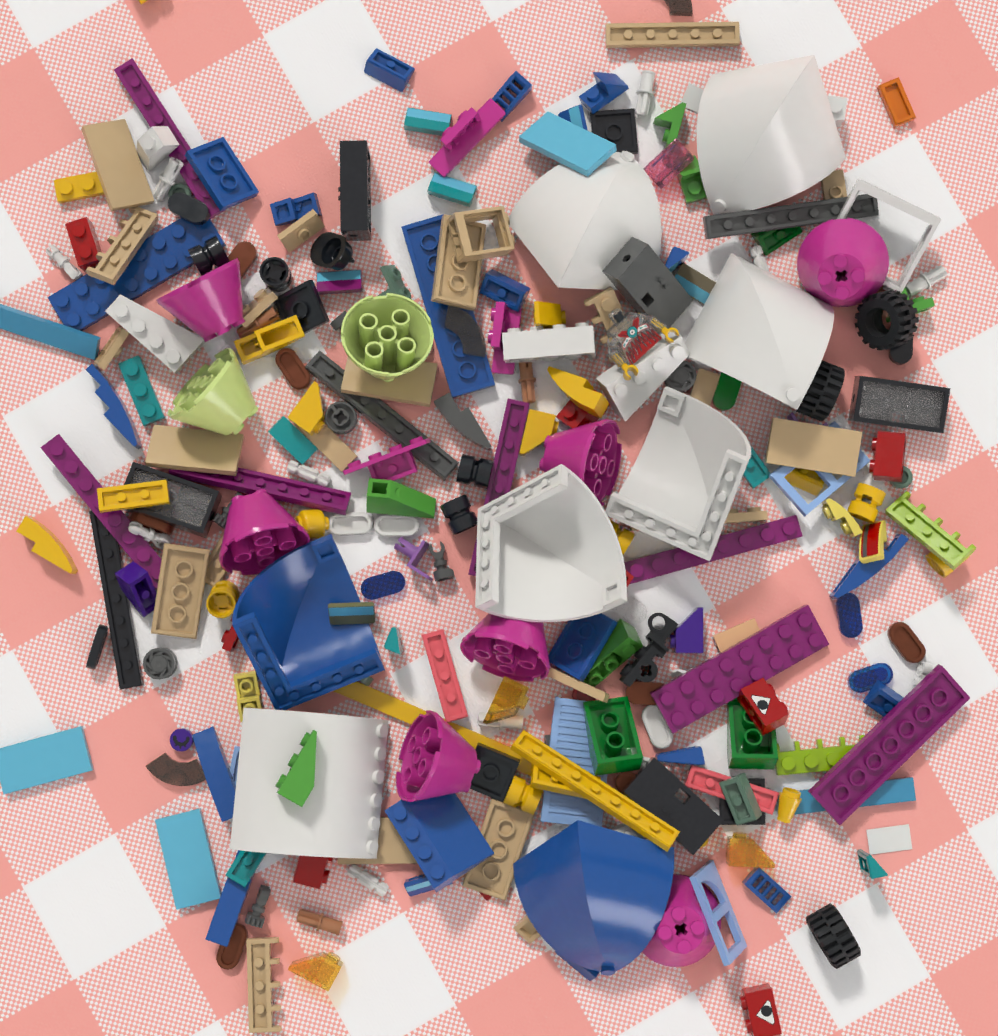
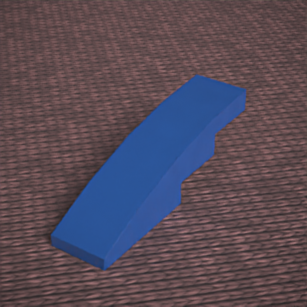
M91 364L85 370L101 385L95 393L110 408L103 415L135 448L140 449L142 444L125 403L100 369Z
M897 534L886 550L884 549L883 560L865 564L861 563L859 559L855 560L832 591L830 597L837 599L877 574L895 557L909 538L903 534Z
M212 726L192 736L212 798L221 821L224 822L233 818L236 785L216 730Z
M254 875L246 888L227 878L205 940L225 947L229 945Z

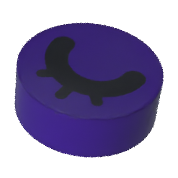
M186 728L175 730L170 736L172 748L176 751H186L191 748L194 742L192 732Z

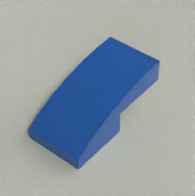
M314 192L295 199L287 198L270 204L275 226L295 223L312 209H314L318 216H322L318 197Z

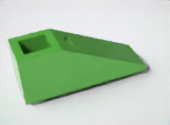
M369 478L366 513L434 519L435 498L393 480Z
M621 618L617 621L616 627L583 682L595 687L643 647L635 627Z
M312 730L311 734L306 732L300 742L303 748L299 754L294 753L287 764L291 767L287 775L282 774L275 785L279 788L276 793L301 807L314 787L317 731Z

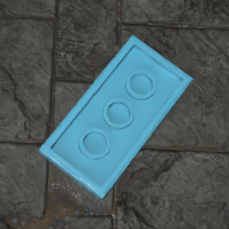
M546 112L519 136L521 144L587 177L617 151L616 144L550 112Z
M83 726L0 748V783L3 795L94 770Z
M201 808L156 819L155 823L176 910L220 899L221 890Z

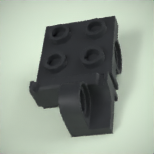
M663 613L652 614L648 619L650 632L646 636L651 642L635 653L634 657L637 659L632 665L629 663L625 665L619 673L622 675L619 680L628 687L636 679L642 682L654 680L657 676L658 668L652 659L655 656L663 658L666 652L670 650L665 646V640L679 624ZM657 616L665 620V626L660 630L655 629L652 625L653 619ZM642 665L649 666V673L647 675L641 676L642 670L640 667Z

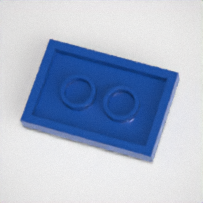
M224 137L190 149L185 153L184 156L220 211L258 195V189Z
M602 613L568 621L548 655L549 662L583 682L618 622Z

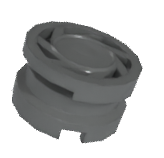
M684 360L664 381L665 386L682 393L688 391L696 380L694 366Z
M343 401L335 402L327 408L325 422L334 433L339 435L348 434L356 427L358 421L357 414L350 404Z
M168 648L151 649L143 659L144 671L153 679L169 678L175 673L178 666L177 656Z

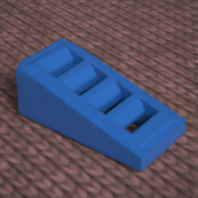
M517 71L508 78L492 98V100L496 103L498 102L505 109L506 115L500 120L501 122L532 90V84ZM516 82V83L519 84L523 89L520 90L518 87H516V86L514 85V83ZM511 89L517 96L513 97L508 90ZM505 96L511 102L510 105H508L501 97Z
M700 746L677 749L655 755V758L660 762L705 765L702 747Z
M758 865L742 881L746 887L776 914L792 897ZM761 875L764 877L756 887L752 886ZM768 881L770 884L760 893L759 890ZM775 887L777 890L767 899L765 896ZM782 893L784 896L774 906L772 901Z

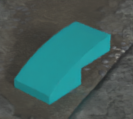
M284 416L268 431L301 464H304L318 449Z

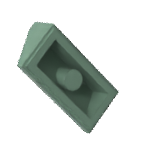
M745 773L738 774L719 783L737 826L757 820L762 816Z

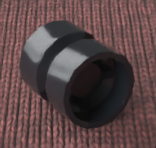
M216 235L206 240L204 247L196 245L188 249L201 276L211 272L214 264L220 267L230 262Z
M270 257L262 262L259 270L260 277L270 290L281 292L289 288L292 283V273L284 260L279 257Z
M462 454L456 482L466 485L473 482L475 487L487 489L493 461L484 458L477 461L475 456Z
M467 495L457 497L440 506L445 518L450 519L448 525L453 535L477 525L475 513L469 510L471 504Z

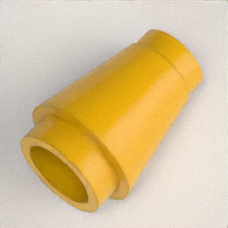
M783 787L782 792H779L777 820L784 823L791 822L802 800L800 798V791Z

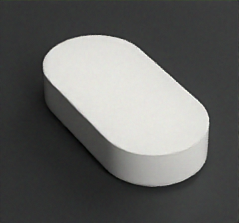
M348 512L346 516L333 514L329 518V531L336 536L364 535L369 533L373 527L371 516L365 512Z
M382 514L374 522L375 531L382 537H412L417 534L420 527L418 519L410 516Z
M647 705L642 710L641 718L650 741L657 748H667L673 741V734L670 732L657 706Z

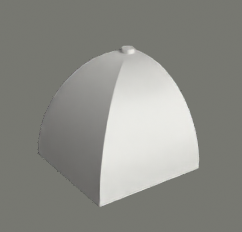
M815 55L712 74L702 93L698 110L697 154L702 183L713 215L755 210L790 198L826 178L846 159Z
M628 151L613 153L588 177L563 164L557 165L530 186L509 215L510 227L558 288L605 290L612 287L614 290H618L602 271L631 237L649 244L657 256L660 257L662 227L656 192L645 170L635 160L634 155Z
M731 253L685 341L690 352L687 358L697 364H705L798 410L825 354L833 328L834 309L828 303Z
M666 386L663 389L657 412L646 440L626 481L618 494L613 492L610 496L605 511L607 516L710 561L751 456V446L748 439L736 424L716 409L698 399Z
M560 464L478 508L475 608L495 616L513 620L562 622L597 615L627 602L626 570L615 530L605 510L592 491L576 474L564 465Z

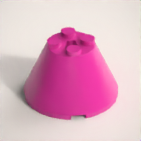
M853 218L831 219L815 227L805 237L797 257V271L805 290L810 295L833 307L855 306L862 303V300L869 297V295L876 294L883 285L889 268L888 250L881 235L867 223Z
M236 258L156 299L161 307L202 337L205 342L217 337V335L220 336L228 332L232 326L234 328L246 322L243 318L240 262Z
M603 419L561 431L552 436L548 435L544 441L545 452L544 457L540 460V470L545 473L560 464L564 465L587 485L603 506V499L606 495L610 496L613 491L620 468L622 444L617 442V434H620L617 423L613 420Z
M265 489L257 490L245 496L237 495L231 499L232 504L228 511L219 562L221 567L228 573L232 574L234 570L241 571L242 575H257L278 558L309 543V534Z
M488 613L463 637L460 644L461 652L471 663L476 660L483 665L482 670L502 678L521 682H533L536 677H540L541 680L546 678L550 670L543 622L513 620Z
M426 710L425 715L420 714L414 720L403 741L398 758L402 760L401 772H396L397 792L399 797L407 802L459 792L467 793L470 790L474 774H477L480 770L481 761L477 760V753L474 747L438 713Z
M673 875L670 896L662 920L651 941L642 951L649 959L664 966L684 967L694 964L704 958L715 945L689 879L690 876ZM701 883L713 910L718 903L712 892ZM720 919V920L717 922L719 929H721V919Z

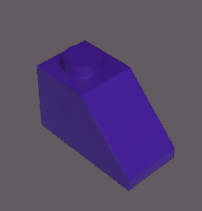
M132 561L116 572L115 576L121 590L144 618L154 611L157 592L148 571Z
M696 607L674 629V635H670V648H674V653H703V607Z

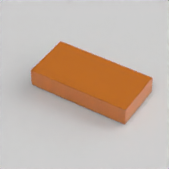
M899 77L878 85L877 90L894 128L915 120V113Z

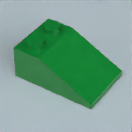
M628 696L610 698L607 703L600 700L583 702L589 753L594 775L639 770L643 755Z
M738 697L727 703L728 769L774 770L778 760L776 729L762 736L737 700Z

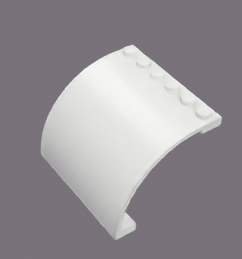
M244 708L230 849L298 856L377 859L389 720L300 711ZM312 730L317 731L314 787L301 807L276 793L279 788L275 785L282 774L287 775L291 767L287 764L293 754H299L303 748L300 742L306 732L311 734Z

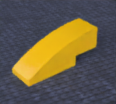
M297 315L258 329L253 334L233 342L242 364L245 365L282 349L305 337Z
M548 366L547 371L552 379L574 404L587 413L600 419L602 418L609 405V402L602 393L593 391L594 388L587 379Z
M25 516L16 532L35 542L31 551L68 573L76 574L78 569L60 540L43 524L30 516Z

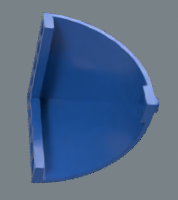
M332 534L302 545L267 566L245 588L233 611L232 626L275 710L290 709L385 670L369 624H330L329 603L361 602Z
M577 820L513 863L515 884L520 901L529 920L541 937L556 952L572 963L601 972L602 975L610 976L630 964L641 954L651 941L662 920L673 880L674 847H670L668 852H666L649 840Z

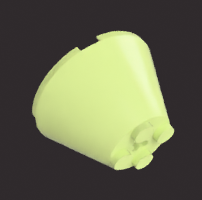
M386 293L383 296H367L349 309L342 322L341 341L347 356L359 368L373 377L386 382L393 381L394 378L419 367L426 360L433 346L434 333L428 314L415 301L402 295Z
M226 348L214 355L216 360L211 365L205 363L183 386L172 402L175 405L173 411L171 409L168 410V416L171 419L223 435L231 433L236 435L243 429V422L246 418L252 417L257 412L258 407L255 405L256 402L236 354L231 348Z

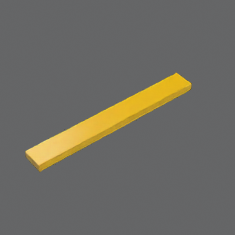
M525 730L521 732L512 744V751L666 852H668L680 833L674 827Z

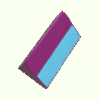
M362 271L317 272L316 288L318 294L363 292Z

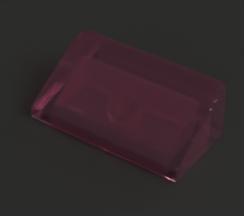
M676 138L643 169L656 185L662 189L694 160V157Z

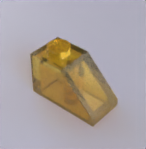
M504 676L483 723L490 724L516 716L519 709L524 710L529 700V697L526 696L529 687Z
M733 832V836H727L726 864L728 866L775 868V863L751 837L747 836V833Z
M320 952L292 961L288 970L329 992L344 962L340 961L341 958L333 952H328V954Z

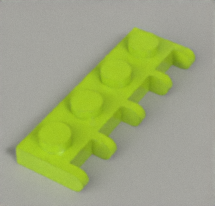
M906 491L885 510V514L946 565L955 570L976 550V546L971 544L968 548H965L957 541L961 536L960 533L956 531L949 535L940 527L943 520L939 517L933 522L922 513L926 506L922 503L916 508L908 501L911 494Z
M859 735V741H860L865 735ZM839 737V746L823 747L822 739H816L817 748L800 750L799 741H794V750L780 751L779 743H777L778 760L775 765L776 775L829 771L856 744L845 745V738Z

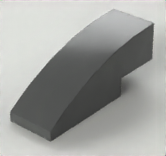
M450 393L434 401L435 406L445 420L463 437L487 451L492 449L491 444L469 407L460 411Z

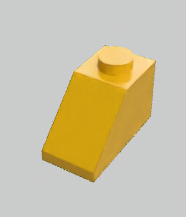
M534 301V326H543V329H553V325L566 324L565 310L561 311V304Z
M315 381L287 417L310 436L314 432L318 434L325 425L323 422L325 415L321 389Z
M529 409L519 452L520 456H525L544 444L545 438L548 435L557 433L559 422L555 421L556 415Z

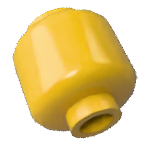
M319 509L301 510L298 516L295 517V520L307 530L310 539L323 537L325 531L329 529V519Z

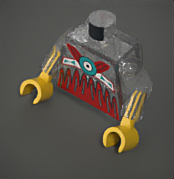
M616 308L609 314V318L614 325L606 332L608 336V356L620 370L623 369V378L629 381L631 376L627 371H632L637 376L638 368L633 364L662 339L660 334L663 333L665 335V340L668 343H673L674 340L668 337V333L673 332L679 336V332L676 328L671 327L667 329L666 324L652 315L630 311L624 315L620 308Z

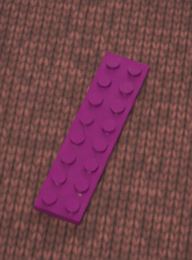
M805 604L650 692V695L670 732L674 734L738 697L740 689L761 678H764L765 681L826 647L829 643L809 605Z
M938 664L808 792L834 821L841 825L970 699L969 695L947 670Z

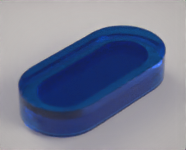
M390 571L369 577L362 582L361 593L370 600L399 593L405 587V577L398 571Z
M846 593L836 599L838 628L843 636L854 638L860 635L863 629L860 602L855 594Z
M875 663L852 671L848 676L847 683L852 691L863 693L871 690L878 680L884 685L890 683L893 678V671L885 663Z

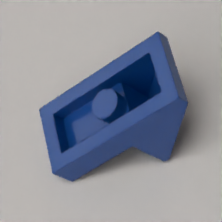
M593 72L597 84L579 96L581 103L592 114L629 89L628 85L616 74Z

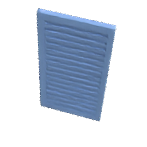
M556 696L554 699L549 747L594 775L583 702L587 701ZM608 774L598 775L607 784ZM544 790L540 821L542 823L550 822L571 825L579 820L602 827L604 810L587 799Z

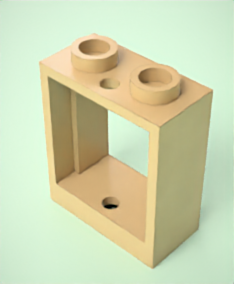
M504 206L455 212L447 219L457 263L507 256L515 249L514 236L510 233L509 216L505 213ZM492 219L499 248L473 252L466 223Z

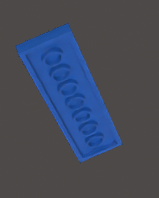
M442 214L401 226L425 309L431 320L434 339L452 398L493 387L495 382L474 312L431 301L441 219L444 215Z
M180 218L144 241L115 285L86 274L47 298L65 326L83 331L107 317L109 314L105 312L106 309L120 294L134 301L194 265L195 263L188 249L196 245L204 247L205 241L215 235L222 247L226 246L210 219L203 225H194Z

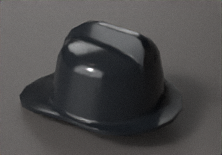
M332 232L321 234L313 243L310 251L312 262L324 268L342 270L348 263L355 262L352 258V246L346 241V238Z

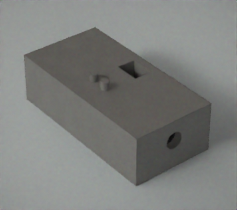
M634 237L630 238L602 271L646 324L657 331L659 330L650 324L652 319L669 329L693 301L649 244Z

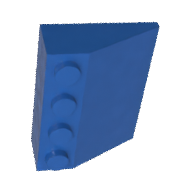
M455 793L414 802H407L401 799L385 810V813L436 893L494 855L493 850Z

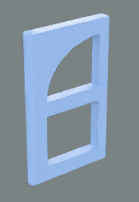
M835 421L829 425V427L841 428ZM861 449L859 451L856 473L870 462V459ZM780 465L769 474L770 479L804 517L851 478V476L843 475L837 480L832 473L815 471L827 484L828 488L811 503L807 504L784 478L795 469L794 467Z
M709 860L689 879L724 966H727L742 953L747 944L714 860ZM701 882L707 884L719 900V904L713 910ZM724 915L735 941L728 950L717 924Z

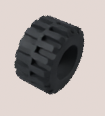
M888 290L869 295V297L862 300L863 304L857 307L859 313H855V319H857L855 328L858 327L859 332L857 334L859 337H863L862 342L864 344L869 343V347L872 349L887 350L904 345L914 337L913 332L917 331L918 327L915 324L919 322V317L915 315L918 311L917 308H913L914 302L912 299L907 300L908 295L905 293L900 294V291ZM884 310L888 313L891 320L890 330L883 324L882 314Z
M822 360L796 412L823 422L831 413L841 391L845 377L844 369Z
M829 903L806 917V923L827 960L834 968L838 969L861 956V949L855 937L834 905Z

